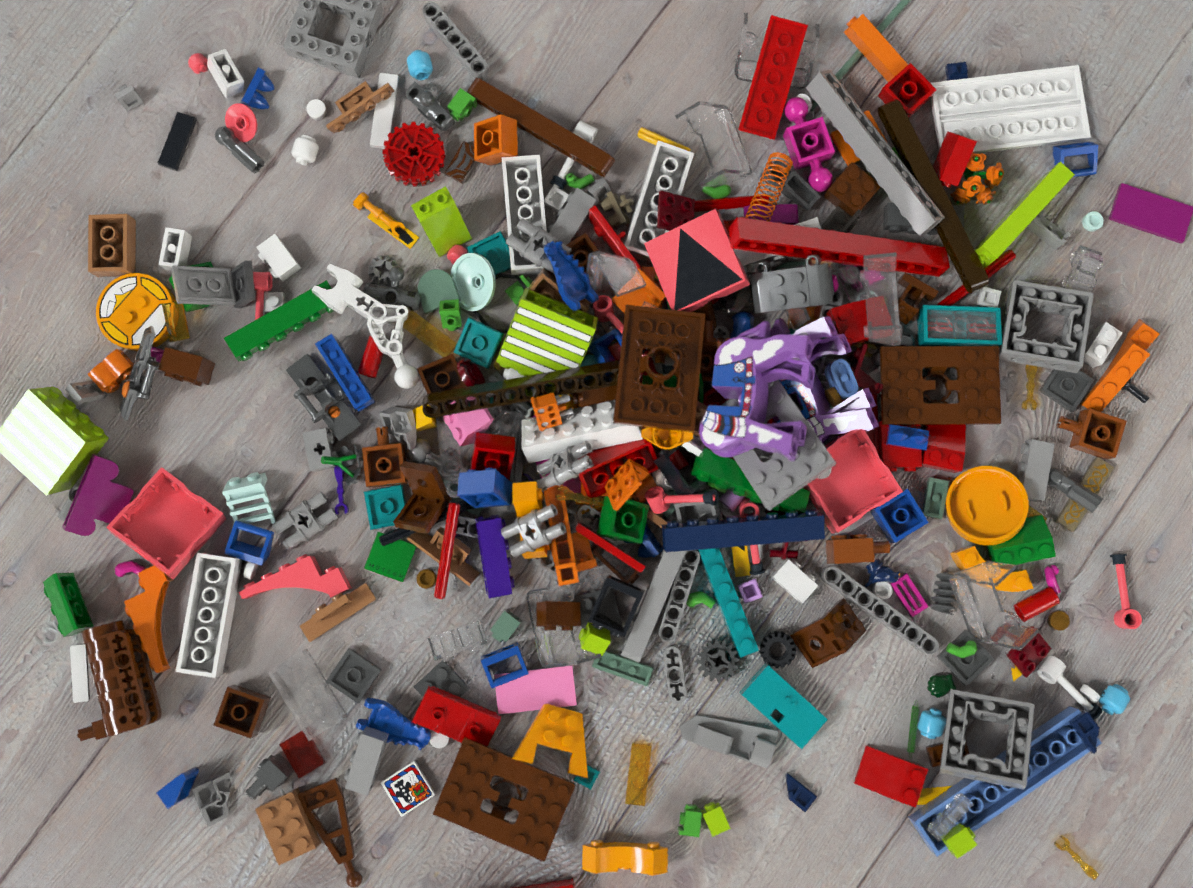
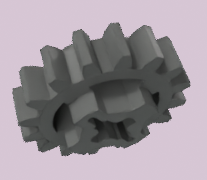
M718 639L714 640V644L708 640L707 647L701 645L703 652H697V655L701 657L696 660V663L701 664L698 670H704L702 676L705 678L709 675L711 682L716 678L717 682L720 683L722 677L727 681V675L734 676L735 674L732 670L738 669L735 662H738L739 658L734 657L738 652L736 650L731 651L732 644L725 646V640H722L721 644H719ZM718 647L715 652L707 653L712 648ZM725 650L729 653L730 661L725 658ZM719 655L720 659L723 662H725V664L718 663L716 666L715 662L712 659H710V657L718 658ZM705 660L709 661L711 665L710 671L705 666ZM728 668L723 673L717 674L720 669Z

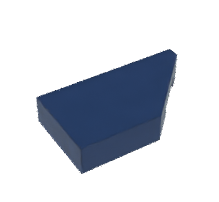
M1084 710L1069 721V723L1089 751L1095 754L1100 728L1089 712Z
M786 773L788 799L806 812L817 796L789 773Z

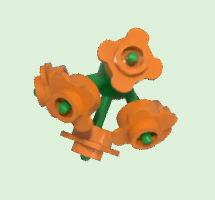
M972 152L963 173L966 179L962 183L963 189L956 188L955 192L951 193L950 196L953 197V201L957 204L968 203L971 200L969 197H973L978 193L976 195L978 200L976 204L983 203V205L990 203L994 199L993 195L996 194V191L992 192L990 189L998 186L1004 176L1002 164L998 162L996 166H989L987 171H979L984 169L985 165L983 163L987 157L984 153Z

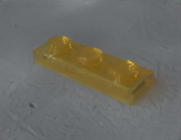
M413 310L408 313V319L403 324L405 330L441 357H446L454 351L457 343Z
M632 742L625 804L645 806L652 745Z

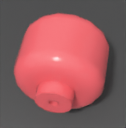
M195 53L190 56L188 64L196 74L206 72L208 69V59L203 54Z
M455 245L448 251L447 258L454 264L460 256L467 254V250L462 245Z

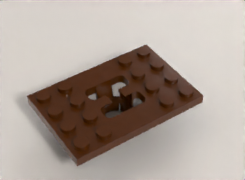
M634 305L625 306L613 424L694 433L705 324L704 313ZM644 349L651 350L647 355L642 357V351ZM656 353L655 363L665 364L666 354H669L670 358L674 360L673 367L675 368L668 375L655 374L651 372L648 366L650 363L648 358ZM646 371L648 376L653 379V383L651 385L641 384L639 382L641 373ZM675 375L677 377V386L675 388L665 387L663 382Z
M999 346L880 347L881 384L883 385L881 390L882 425L1001 424ZM931 368L928 374L922 377V369ZM947 368H955L957 370V380H950L944 375ZM928 377H938L945 384V395L938 401L930 399L925 394L928 390H936L935 380H926ZM956 391L958 393V402L947 403L945 400L948 399L951 392Z
M464 737L433 815L545 862L576 783L529 763L513 760L510 755ZM494 775L502 777L491 786L490 783ZM504 782L513 784L519 794L518 800L513 797L511 798L507 808L496 803L500 792L494 790L495 786ZM521 786H524L528 789V793L525 799H521ZM485 798L490 799V803L493 806L491 813L481 808ZM518 811L519 815L515 822L504 819L507 812Z

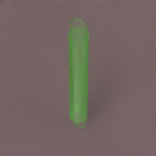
M912 705L911 722H910V732H909V743H908V751H907V753H909L910 738H911V731H912V724H913V716H914V708H915L914 705ZM917 707L911 754L915 753L920 707Z

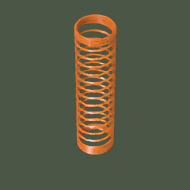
M780 152L770 154L746 213V218L751 216L753 219L758 220L753 216H759L766 221L771 220L793 162L788 155ZM772 157H780V158L785 159L788 163H786V162L783 161V160H779V159H772V160H771V158H772ZM772 161H781L788 167L774 164ZM773 170V171L779 172V173L783 174L784 176H783V177L777 176V175L771 173L770 171ZM768 175L780 178L782 181L773 180ZM766 180L776 182L780 186L771 185ZM764 185L774 187L778 191L769 190ZM762 190L770 191L776 196L767 195ZM760 195L768 196L772 198L774 201L766 200L762 198ZM758 200L766 201L770 203L772 206L764 205L760 203ZM756 205L764 206L768 208L770 211L762 210ZM754 210L764 212V213H766L768 216L760 215V214H758L757 212H755Z

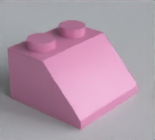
M470 396V397H467L466 399L472 401V400H475L476 398ZM487 408L443 416L444 422L450 428L454 439L457 440L460 447L473 444L476 432L485 433L494 420Z

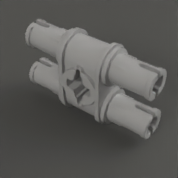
M521 218L517 224V229L530 236L529 242H524L511 234L506 244L520 252L519 255L522 258L525 257L530 260L536 267L542 266L554 274L552 265L544 252V246L552 241L559 242L557 236H553L543 230L541 226L536 227ZM542 243V248L539 247L538 249L535 250V245L538 246L539 244ZM562 243L563 250L569 255L571 248Z
M584 441L575 447H567L566 450L553 454L549 460L537 465L538 473L544 477L537 480L538 488H542L544 492L552 486H561L564 482L577 478L579 473L593 467L592 459L586 455L592 452L591 444L588 441Z
M322 492L308 501L303 500L300 505L291 511H287L285 517L272 525L277 534L282 533L292 525L297 528V532L283 541L288 550H291L303 541L308 542L312 536L320 531H324L327 524L338 518V514L335 513L333 508H330L319 517L315 516L314 510L328 501ZM303 517L309 518L307 525L302 524L304 522Z
M554 504L540 510L533 509L531 513L523 517H517L514 523L501 529L505 539L519 533L523 538L522 541L510 546V552L513 557L527 551L534 552L543 545L551 544L553 539L567 532L562 522L550 528H546L544 524L545 520L558 514Z

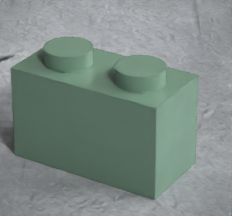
M506 609L490 629L493 632L491 636L499 642H507L522 620Z

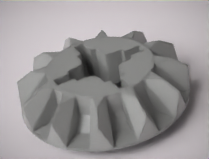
M379 255V257L372 259V262L368 265V274L374 283L389 285L392 281L389 272H384L383 275H380L381 272L377 268H382L383 265H386V269L390 271L392 267L398 266V264L388 255Z

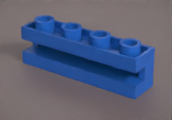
M333 334L315 343L355 410L360 412L376 402L340 342Z

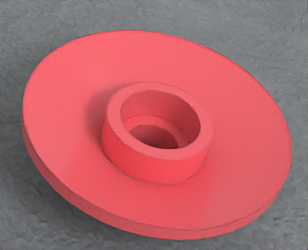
M241 103L233 104L228 108L225 116L226 127L230 128L234 136L241 142L252 140L257 132V120L253 111L247 105Z

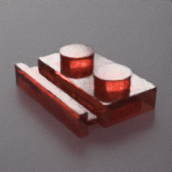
M306 728L279 744L299 779L326 763Z

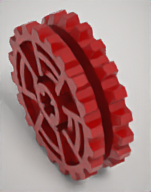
M405 122L402 123L401 128L396 126L394 128L395 132H389L387 135L389 139L384 141L385 149L382 150L384 163L389 170V174L391 176L394 175L397 182L402 180L405 186H408L409 183L413 187H417L420 183L422 186H425L426 181L433 182L434 176L441 174L440 168H444V159H446L443 141L439 139L440 135L438 133L434 134L432 127L425 128L424 123L416 125V122H411V125H407ZM417 152L418 156L413 155L411 157V153L415 154Z

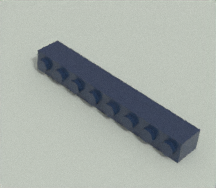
M816 509L805 510V513L787 511L784 515L771 512L766 513V516L758 517V514L746 515V518L728 516L724 520L711 517L707 518V521L700 522L698 519H689L687 523L668 521L667 524L662 525L663 549L665 552L825 539L824 515Z

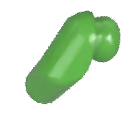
M569 173L566 176L567 185L575 189L579 188L581 190L595 182L591 174L583 178H578L573 173Z
M706 183L702 192L714 199L725 198L729 196L731 187L726 184L714 188Z
M698 591L689 594L686 604L689 607H694L696 604L703 603L712 608L716 600L704 592Z
M972 640L962 647L949 643L946 652L960 658H965L976 653L977 644Z

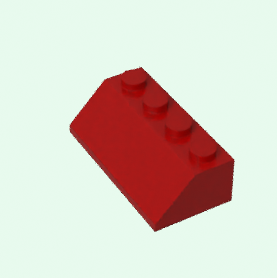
M643 438V440L592 450L591 453L586 455L592 459L593 467L584 470L578 476L588 499L591 500L607 493L605 486L608 480L613 478L628 459L647 468L648 474L659 468L654 462L657 457L652 443Z

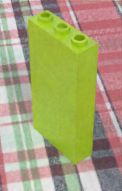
M1057 163L1043 175L974 249L983 268L995 261L1075 175L1063 163Z

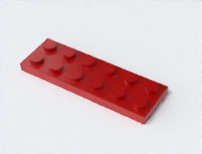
M773 15L770 16L738 131L775 140L807 31V24Z

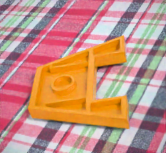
M543 704L512 759L533 764L538 744L572 753L568 774L588 778L582 713L550 704Z

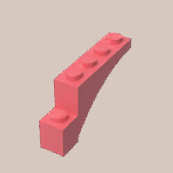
M305 554L298 557L296 563L292 565L287 563L279 567V572L272 574V572L267 573L261 577V581L257 583L253 581L244 585V590L240 591L239 594L242 599H248L273 589L297 587L329 594L330 598H333L340 593L352 589L342 567L335 568V566L326 569L323 575L315 556Z

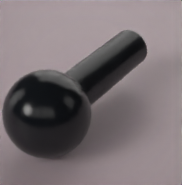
M1131 378L1121 388V390L1130 392L1144 404L1149 400L1147 395L1132 384Z

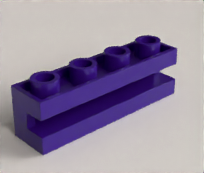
M499 514L490 515L491 518H475L485 589L489 599L511 595L512 588H514L513 576L509 574V569H512L511 559L506 554V550H509L508 539H505L501 533V529L506 527V523Z

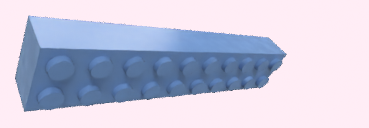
M1069 706L1032 731L1027 786L1024 790L964 778L908 816L930 851L938 857L948 850L940 838L941 835L959 823L965 827L969 826L974 832L1089 753V749L1069 723V721L1081 713L1080 710ZM1098 737L1096 747L1102 744ZM1006 750L995 758L1005 763Z

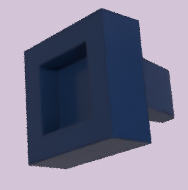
M966 62L949 63L945 66L947 81L968 78Z

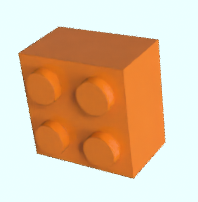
M500 114L474 123V161L491 166L501 163L502 157L518 156L516 119Z

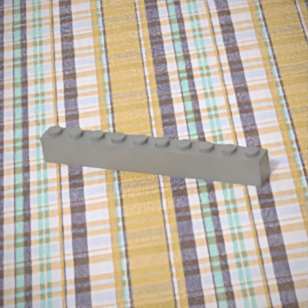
M832 71L819 72L806 87L810 97L818 103L821 111L831 120L833 127L838 129L844 141L851 146L855 155L865 164L867 171L875 177L878 185L888 194L890 201L895 203L901 215L912 225V229L919 236L930 232L945 218Z

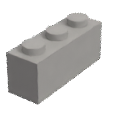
M579 188L569 194L566 200L568 202L565 208H560L555 224L551 223L547 229L548 233L557 236L558 241H562L564 245L576 239L589 218V209L597 205V199Z
M1030 439L1026 440L1021 446L1022 459L1018 464L1017 472L1019 473L1018 479L1027 492L1028 500L1036 502L1045 501L1055 445L1053 443Z
M367 726L362 733H358L355 744H358L350 758L352 766L351 769L348 768L344 778L347 781L346 789L369 795L376 779L389 736L388 733Z

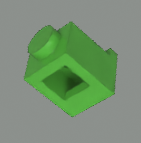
M460 88L447 107L453 119L459 122V120L462 121L471 114L472 106L476 108L478 105L475 97Z
M459 299L440 301L439 313L443 329L447 328L449 331H455L462 327Z
M686 804L684 812H680L679 825H682V827L678 826L679 835L699 837L702 812L700 808H697V805Z

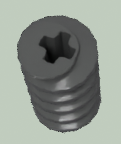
M948 572L939 573L936 577L941 581H935V585L939 588L933 589V592L938 596L931 597V600L936 602V604H930L929 607L941 613L954 615L949 612V610L956 608L951 604V602L957 601L952 595L959 594V591L954 589V587L961 586L956 579H962L963 576Z

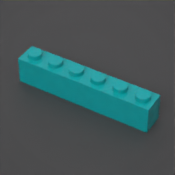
M719 548L697 550L735 650L738 652L737 655L741 658L759 651Z

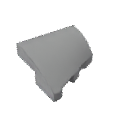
M390 407L379 412L384 427H388V433L392 434L399 442L406 441L409 450L414 449L416 446V423L413 410Z
M226 772L191 788L208 827L228 817L230 772Z

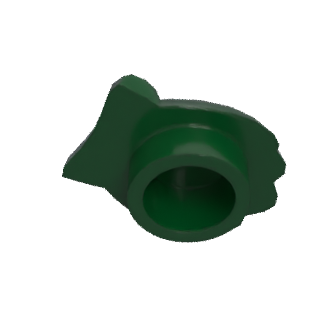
M951 673L947 675H933L928 681L927 690L931 692L932 696L937 698L948 694L950 689L956 690Z

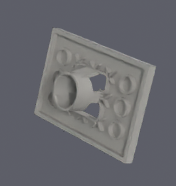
M779 380L768 383V408L764 424H767L770 419L777 416L781 423L802 421L806 425L804 447L798 446L796 461H789L782 454L772 452L773 456H769L766 454V451L758 448L733 457L769 511L837 464ZM729 399L721 405L740 407L738 399ZM760 458H766L769 460L766 462H762Z

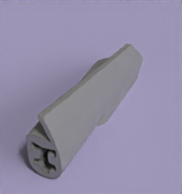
M700 715L694 716L679 726L685 740L725 755L729 754L764 768H768L776 747L775 740L779 733L776 730Z

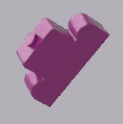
M92 454L62 525L65 531L88 536L95 531V519L111 523L122 509L131 503L130 500L134 490L129 486L111 481L119 473L116 463L110 459Z

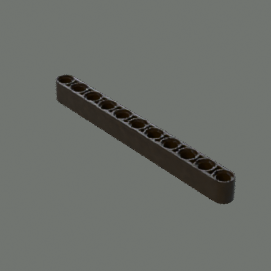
M896 99L878 107L879 117L902 163L945 217L935 226V229L967 292L972 293L988 286L989 278L902 104Z
M620 360L430 393L423 398L422 411L426 417L435 418L530 401L532 397L536 398L553 392L555 396L615 386L618 381ZM607 372L613 373L611 376H604ZM588 375L593 376L590 380L584 379ZM567 379L574 380L572 383H565ZM549 382L554 383L551 387L545 386ZM528 386H533V387H535V388L532 389V390H526V389H525V388L528 387ZM509 389H512V390L515 391L514 393H511V394L506 393V391L509 390ZM488 393H494V394H495V396H493V397H488V396H486V395H487ZM472 396V397H475L476 399L470 401V400H467L466 398ZM454 400L455 403L449 404L447 401ZM430 403H433V404H435L436 406H435V407H428L427 405L430 404Z

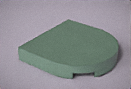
M434 269L426 272L418 283V293L421 296L420 301L426 314L439 309L440 301L461 300L453 277L443 270Z

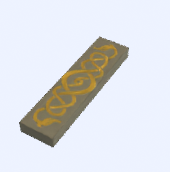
M1095 457L1079 483L1098 495L1115 467L1101 458ZM1069 498L1055 522L1074 532L1086 514L1087 509Z

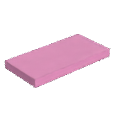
M572 665L528 670V675L495 687L498 715L540 710L543 704L557 707L577 705ZM509 673L494 674V679Z

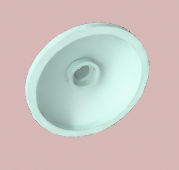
M467 253L460 256L454 263L450 273L461 299L459 301L460 307L467 311L482 310L491 302L495 292L496 281L493 268L489 261L480 254Z

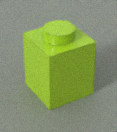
M588 622L586 627L582 628L579 633L581 649L603 656L611 642L610 630L595 628L591 625L592 623Z
M710 802L701 810L712 837L731 829L719 802L716 804L715 802Z
M961 823L940 836L950 853L957 859L977 846L974 840L976 837L969 826L965 827Z

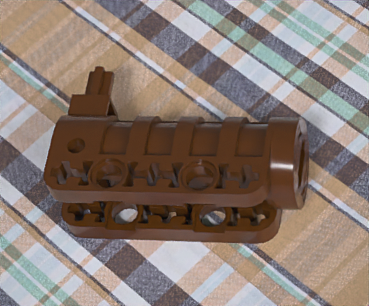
M123 620L81 631L103 719L92 722V726L79 729L77 737L80 738V741L94 737L96 740L158 721L162 715L148 656L141 647L142 641L139 635L133 629L125 630ZM131 635H135L136 637L135 639H133V641L131 640ZM135 651H138L141 654V660L139 662H136L135 660ZM140 672L145 673V677H143L142 679L140 676ZM145 689L151 693V697L147 701L143 691ZM150 711H154L155 715L150 717Z

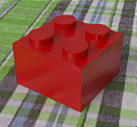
M909 63L882 88L878 97L885 104L898 99L909 118L933 96L937 89Z
M476 432L471 469L483 471L486 468H495L509 480L515 454V437Z

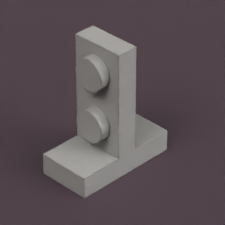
M93 380L71 383L66 387V391L70 394L67 399L72 401L82 413L93 401L104 399L108 395V393L102 392Z

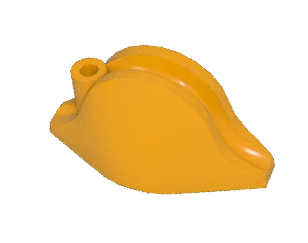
M646 427L641 430V437L661 449H672L692 440L693 433Z

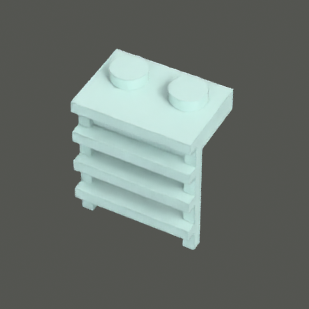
M255 472L244 478L234 477L227 481L222 493L226 497V504L229 506L230 515L233 517L234 523L237 520L248 524L265 519H270L272 524L276 523L265 490L267 482L265 473L259 474ZM259 498L264 499L262 503L237 509L233 505ZM267 508L268 511L267 513L238 519L237 516Z

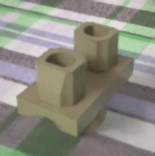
M612 191L606 193L608 197L601 201L600 204L605 212L614 209L616 214L608 218L611 226L615 228L622 224L625 226L629 225L630 220L627 214L633 212L630 207L634 204L633 199H626L625 195H621L620 199L622 202H620L617 193Z

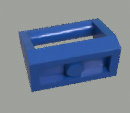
M1082 142L1053 146L1055 165L1059 162L1064 164V157L1087 154L1089 168L1071 170L1075 174L1073 177L1097 173L1098 144Z
M617 328L600 337L589 346L598 363L616 361L607 346L615 338L621 346L622 334ZM607 372L605 374L606 376H611L613 373Z
M236 520L226 545L225 554L262 566L270 556L274 532ZM239 529L266 537L263 548L238 541Z
M518 642L481 656V663L492 689L529 674ZM517 655L522 669L493 680L489 665Z
M197 767L178 775L156 792L167 809L189 796L199 773Z

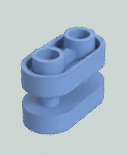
M837 359L826 366L824 373L829 386L838 391L841 400L857 393L858 383L846 360Z

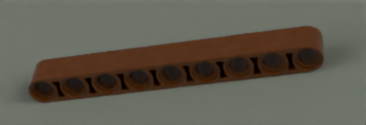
M476 77L467 90V93L476 98L479 105L496 115L502 114L516 119L518 128L594 173L605 177L613 166L615 159L608 153L482 79Z

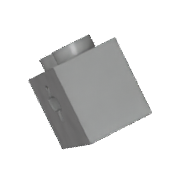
M327 428L302 433L310 471L318 472L337 466L321 463L322 456L338 457L337 451L333 450L332 443H335L333 432H330ZM321 446L325 447V450H323L322 453L318 452V450L321 449Z

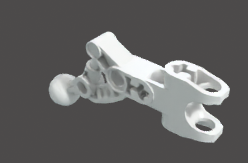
M329 264L327 271L338 280L336 286L333 289L326 290L314 285L312 292L337 313L342 314L345 308L349 307L368 319L367 327L376 346L383 354L388 355L394 361L397 368L394 376L395 382L401 388H413L419 381V373L415 367L407 364L402 353V340L404 336L402 329L404 321L408 319L407 307L378 302L359 290L363 281L358 276L348 270ZM365 301L366 306L363 304L361 306L358 305V302L362 303ZM377 310H380L384 313L381 317H375L373 315V313ZM396 322L395 330H392L391 338L388 340L382 327L386 323Z

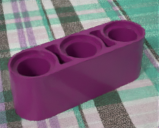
M777 204L769 222H781L789 225L798 224V205ZM750 205L743 208L744 217H746ZM756 205L762 210L770 211L768 208L764 206ZM754 210L755 212H757V213L760 214V215L768 216V215H767L766 213H764V212ZM753 216V217H755V218L758 219V220H765V219L762 218V217Z

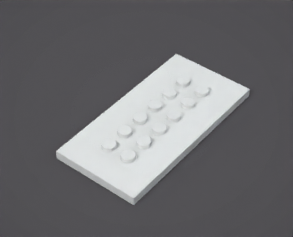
M1079 65L931 83L937 89L930 99L938 150H940L947 131L977 141L973 150L974 153L1082 141L1091 138Z

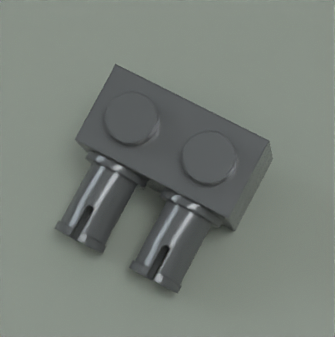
M280 753L274 757L270 755L257 766L260 769L255 774L258 779L245 792L251 799L255 800L267 788L274 791L281 786L296 769Z

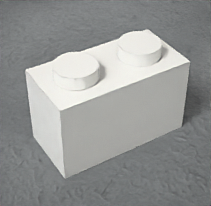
M223 49L209 54L207 67L225 98L242 93L244 80L227 50Z
M165 227L158 265L168 271H171L172 266H187L192 236L185 230Z
M276 234L256 247L260 252L258 254L259 258L264 264L268 263L270 265L269 271L275 279L279 277L284 282L302 269Z
M1107 322L1097 326L1086 342L1084 363L1092 368L1102 365L1122 335V332Z
M786 559L771 575V578L799 603H804L818 587L815 583L816 579L807 572L805 574L800 570L801 565L794 559L791 561Z

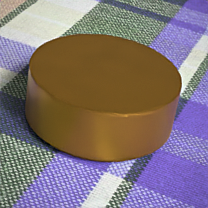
M830 387L825 390V396L832 407L842 403L841 397L835 388Z
M423 569L418 573L416 580L421 588L428 589L436 584L437 576L434 571Z
M1053 611L1048 616V624L1052 629L1062 631L1069 626L1070 619L1063 611Z

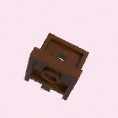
M403 461L400 468L413 495L393 523L397 528L428 534L451 501V498L435 466Z
M843 598L832 606L820 619L793 632L790 637L793 638L810 666L814 668L847 652L866 632V629L853 612L851 606ZM813 640L818 641L820 643V647L816 646Z

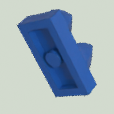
M258 67L240 103L256 109H269L270 106L267 100L256 89L268 92L273 91L275 88L270 78L264 74L265 71Z
M889 425L886 445L925 451L927 450L929 431Z
M646 523L643 541L638 549V557L654 558L663 551V547Z

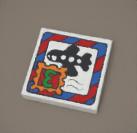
M416 760L381 782L401 817L436 795Z

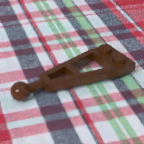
M336 777L302 791L298 796L305 814L338 865L344 864L348 874L346 877L347 885L356 888L362 882V875L355 871L351 861L355 854L345 799ZM337 800L342 827L327 833L313 810ZM340 835L344 836L347 852L344 855H341L332 840Z

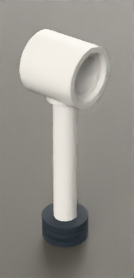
M580 120L573 133L592 144L598 129ZM569 157L567 158L558 176L554 175L550 181L552 185L560 190L564 189L567 184L564 179L574 160Z
M1048 656L1037 671L1040 678L1050 684H1055L1058 681L1089 712L1093 719L1098 718L1102 713V709L1096 703L1091 704L1063 676L1066 666L1060 659Z

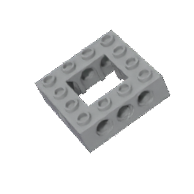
M300 0L283 47L291 57L359 78L384 11L380 0ZM321 8L330 10L334 14L337 12L349 16V19H352L343 46L316 38L315 31L319 20L321 21L323 18Z
M1013 280L1008 290L1002 327V345L999 347V360L1077 373L1083 367L1094 293ZM1029 310L1065 316L1060 345H1057L1055 342L1052 344L1038 342L1037 339H1021L1026 331L1025 320Z
M950 689L940 773L1024 790L1027 786L1035 704ZM967 718L1009 725L1005 763L1000 759L994 758L990 760L977 757L975 754H968L963 757L968 724Z

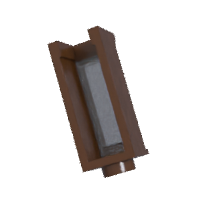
M600 546L592 552L622 581L633 584L640 577L637 574V570Z

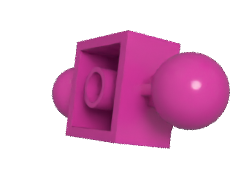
M800 97L791 98L785 104L784 114L788 120L795 122V125L786 128L783 138L794 169L796 171L810 166L812 172L808 178L809 185L817 192L826 191L833 183V176L827 168L822 167L821 162L831 160L835 150L824 119L820 117L806 122L805 117L808 114L807 102Z

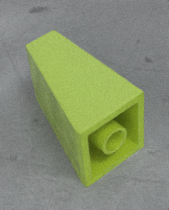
M446 186L411 205L420 225L439 257L448 253L453 246L463 245L472 240L456 203Z

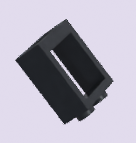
M682 445L672 449L661 450L658 453L659 457L654 462L677 495H691L706 483L698 480L696 477L687 484L669 459V456L679 449L693 469L697 455L687 451Z
M608 575L588 621L592 622L591 625L595 628H606L610 630V634L616 637H625L645 590ZM609 587L636 598L624 627L597 616Z

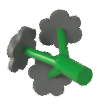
M354 444L355 454L352 449L349 450L347 446H342L337 451L338 457H321L322 464L337 465L350 475L345 481L348 486L352 483L356 484L362 477L360 461H363V453L361 449L357 450L356 444ZM357 458L359 467L351 472L348 468L356 463Z

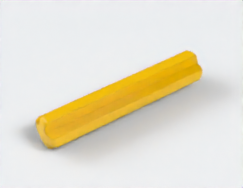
M643 127L639 129L637 134L638 138L653 145H656L659 140L687 151L691 150L682 144Z

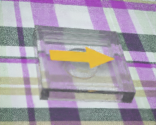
M1004 642L991 679L1030 694L1042 661L1025 678L1006 656L1014 645Z

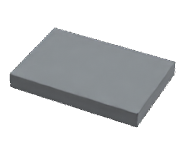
M172 266L171 273L177 304L235 305L237 303L230 268Z

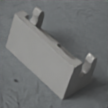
M1041 211L1026 228L1056 250L1066 242L1065 239L1072 233L1069 231L1065 233L1043 216L1044 211Z

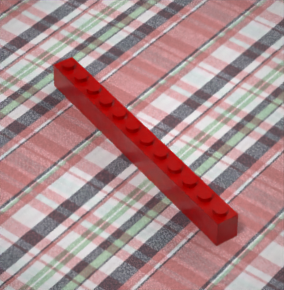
M737 217L729 227L731 249L804 259L817 254L821 257V261L936 277L941 276L950 268L945 247L892 240L885 237L878 238L850 232H837L835 230H823L816 227L789 225L781 222L775 223L765 220L748 219L746 217Z

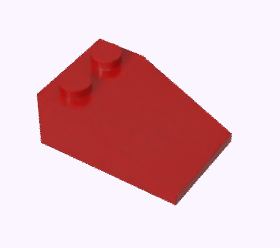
M882 296L831 308L826 313L827 316L831 317L837 333L845 334L850 346L894 333Z
M924 425V430L929 431L927 450H922V467L952 473L962 472L965 457L966 425Z
M866 745L854 784L916 808L928 769L920 764Z

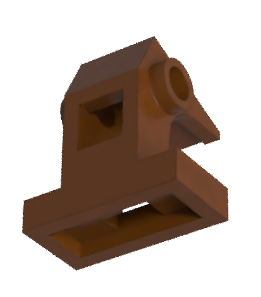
M905 272L897 282L905 288L899 299L895 298L890 308L893 310L890 316L907 325L910 320L914 321L918 316L919 309L917 307L921 300L924 298L930 302L939 291ZM905 297L914 301L912 306L904 301Z

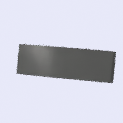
M773 161L774 164L786 167L781 161ZM773 170L770 171L771 173H773V174H775V175H777V176H781V177L784 176L783 174H781V173H779V172H776V171H773ZM794 170L789 171L781 193L808 211L821 196ZM768 175L773 180L782 181L780 178ZM767 180L770 184L774 186H780L776 182Z

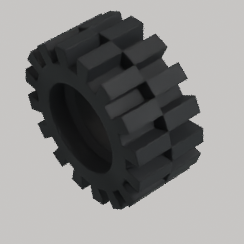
M777 630L772 633L769 632L767 636H764L760 644V654L763 661L768 663L770 667L784 668L794 660L796 646L789 634H785L783 631L778 632ZM775 642L783 643L786 647L784 655L780 657L774 656L770 651L771 645Z

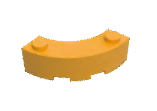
M536 481L512 483L513 504L517 517H523L531 513L533 509L540 510L543 508V490L538 488ZM551 544L543 545L534 552L527 551L522 556L524 559L548 557V550H551Z
M967 546L950 553L960 571L982 587L1007 592L1033 589L1027 570L1018 569L1009 572L999 570L988 564L980 556L975 546Z
M591 840V844L583 845L582 870L595 874L618 872L619 869H631V872L652 876L667 873L668 848L660 846L659 842L644 844Z

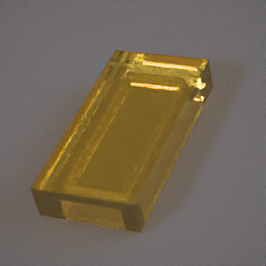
M177 301L163 303L162 308L169 341L175 342L189 339L190 335L183 304H177Z

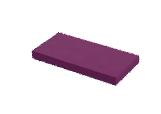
M1121 183L1118 187L1108 220L1181 244L1186 237L1193 214V206Z

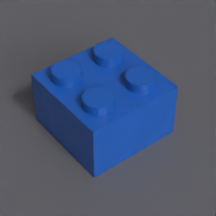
M486 468L483 471L467 470V472L459 473L457 496L474 508L511 505L512 482L495 468Z
M908 489L902 490V493L888 502L870 510L889 543H896L929 523Z

